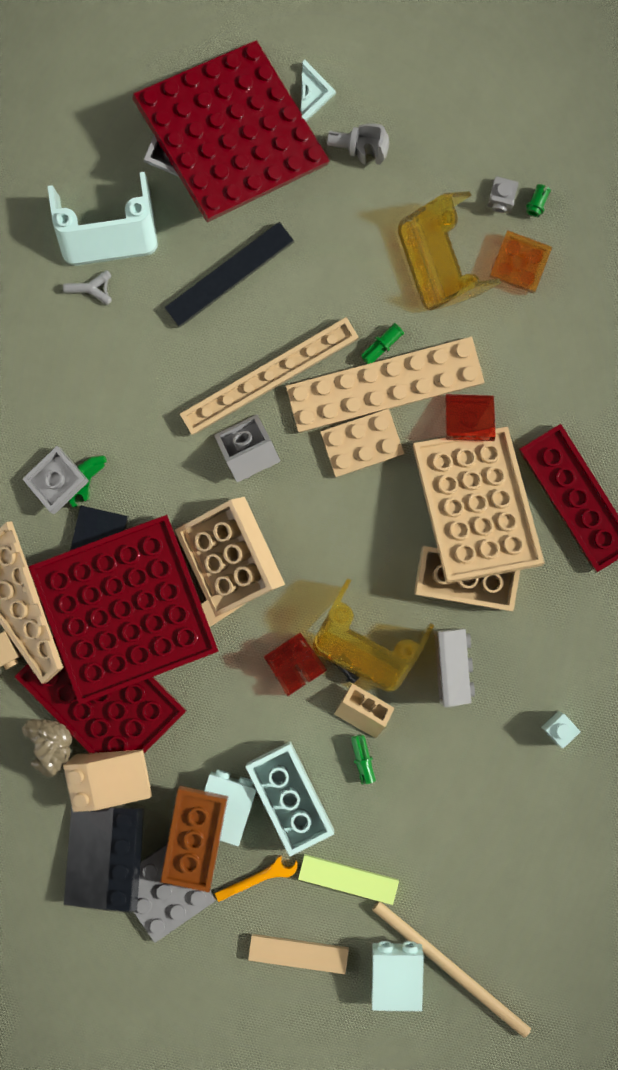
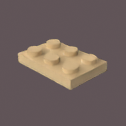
M389 409L320 431L335 478L404 455Z

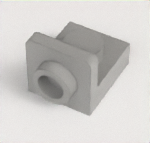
M495 176L487 206L498 213L511 212L519 182Z

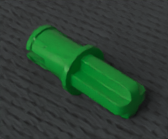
M393 323L380 337L377 336L375 338L376 341L361 354L364 362L367 364L373 363L385 351L389 352V347L404 335L403 330L396 323Z
M362 734L351 737L356 758L353 761L354 764H357L360 782L362 785L373 783L376 781L371 763L373 758L369 756L365 736Z

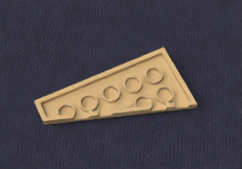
M12 521L6 522L0 528V624L43 684L63 669V665Z

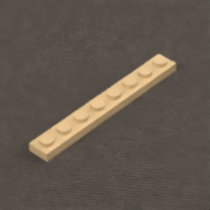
M345 317L180 413V416L193 436L358 340L359 337L348 318Z

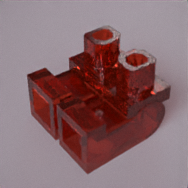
M301 632L263 656L287 696L307 684L296 668V664L308 682H311L327 671V668Z

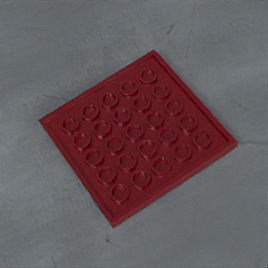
M257 40L133 93V101L207 223L319 170L330 162Z
M168 515L28 566L79 705L219 652Z

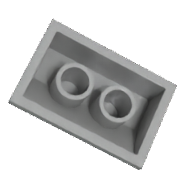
M463 628L434 630L439 703L443 707L471 703V697H475L474 683L469 680V673L473 672L472 658H468L467 648H471L470 633L466 634V629Z

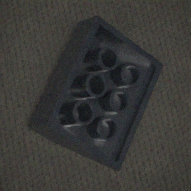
M109 807L96 811L73 812L71 808L64 905L121 912H132L137 909L144 808Z

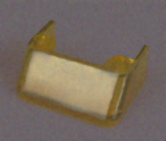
M470 191L443 193L402 219L398 225V235L422 305L427 310H438L474 298L501 284L500 279L480 281L478 276L472 273L462 276L448 232L455 228L458 221L455 206L471 196Z
M347 578L313 640V649L318 655L386 692H393L401 686L435 625L430 623L422 631L417 642L409 639L402 640L395 646L393 652L349 628L354 614L348 605L341 602L352 581Z

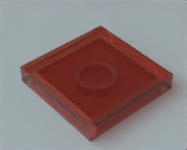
M446 394V440L495 441L494 396Z

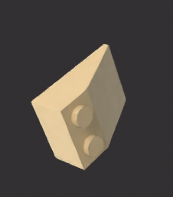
M143 750L76 754L63 765L73 812L96 811L152 797Z

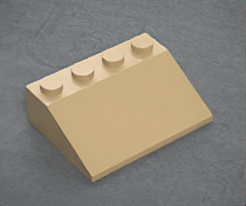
M245 497L231 499L175 529L215 617L285 585ZM230 585V589L228 592L223 590L224 588ZM236 590L239 592L242 599L217 611L211 599L212 596L217 593L226 596L234 593Z

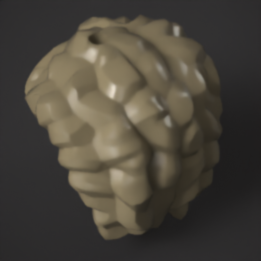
M46 719L27 720L25 726L22 727V732L24 736L31 739L35 744L33 753L37 757L31 761L30 765L35 770L41 772L43 776L53 777L69 761L68 758L71 753L69 747L72 743V735L66 726L59 724L57 721Z

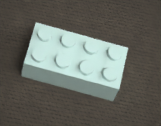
M291 741L247 762L245 767L289 856L334 835V828Z

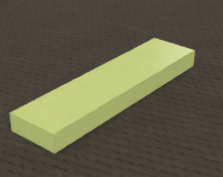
M304 854L298 880L391 905L394 903L399 879L307 854Z

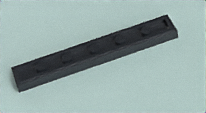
M279 221L164 307L178 327H182L293 244V238Z

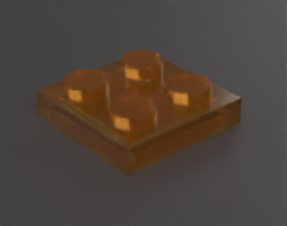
M507 230L489 277L534 294L552 247Z

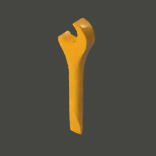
M279 855L263 871L214 894L218 902L267 879L290 877L297 870V860H295L293 866L286 867L281 862L282 855Z

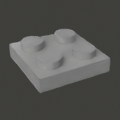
M58 446L23 478L28 487L52 514L57 513L89 482Z

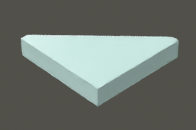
M304 60L302 62L301 114L302 118L307 121L335 95V90Z

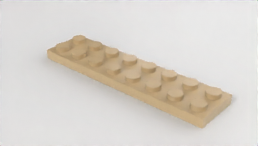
M468 337L287 385L286 389L298 433L386 409L479 386L485 382L473 338Z

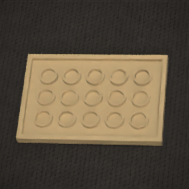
M508 427L413 444L446 584L543 566V555Z

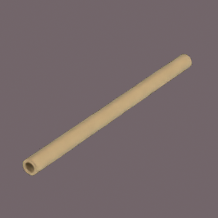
M380 901L372 908L373 912L408 941L422 944L424 955L523 1038L529 1035L531 1028L386 905Z

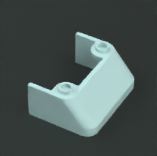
M139 172L143 196L132 198L127 202L125 206L126 218L78 225L76 214L71 209L61 208L60 196L53 185L48 186L53 226L62 257L68 264L78 266L147 256L155 252L158 242L150 186L145 172Z

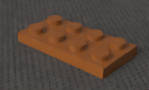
M179 786L161 878L162 883L210 892L228 796Z

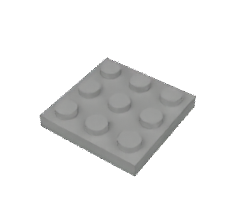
M168 843L141 861L137 909L133 911L154 943L216 901L211 890L208 893L161 882Z

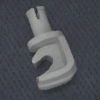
M381 124L359 125V127H354L350 134L329 131L327 140L328 147L348 148L350 156H357L362 164H366V154H371L377 165H381L386 158L390 143L389 136Z

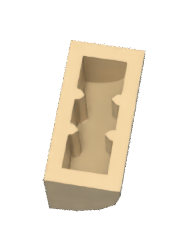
M352 683L334 715L377 738L386 727L395 708Z

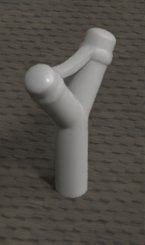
M106 270L89 283H64V293H89L105 305H108L112 300L107 292V283L111 278V274ZM104 282L105 293L97 288Z

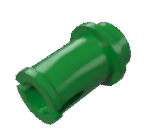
M538 184L531 201L526 205V212L532 217H539L545 211L543 207L551 192L549 187L544 191L546 185Z

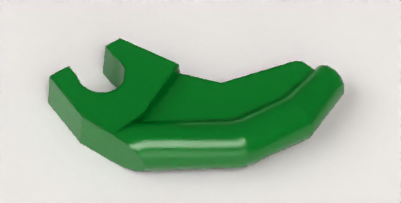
M104 455L90 457L77 466L89 482L69 500L73 508L78 506L75 501L78 495H82L85 502L89 501L91 479L105 467L107 462Z

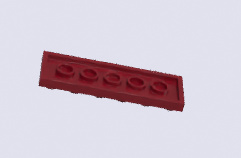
M560 423L520 448L519 452L595 573H598L618 560V513Z

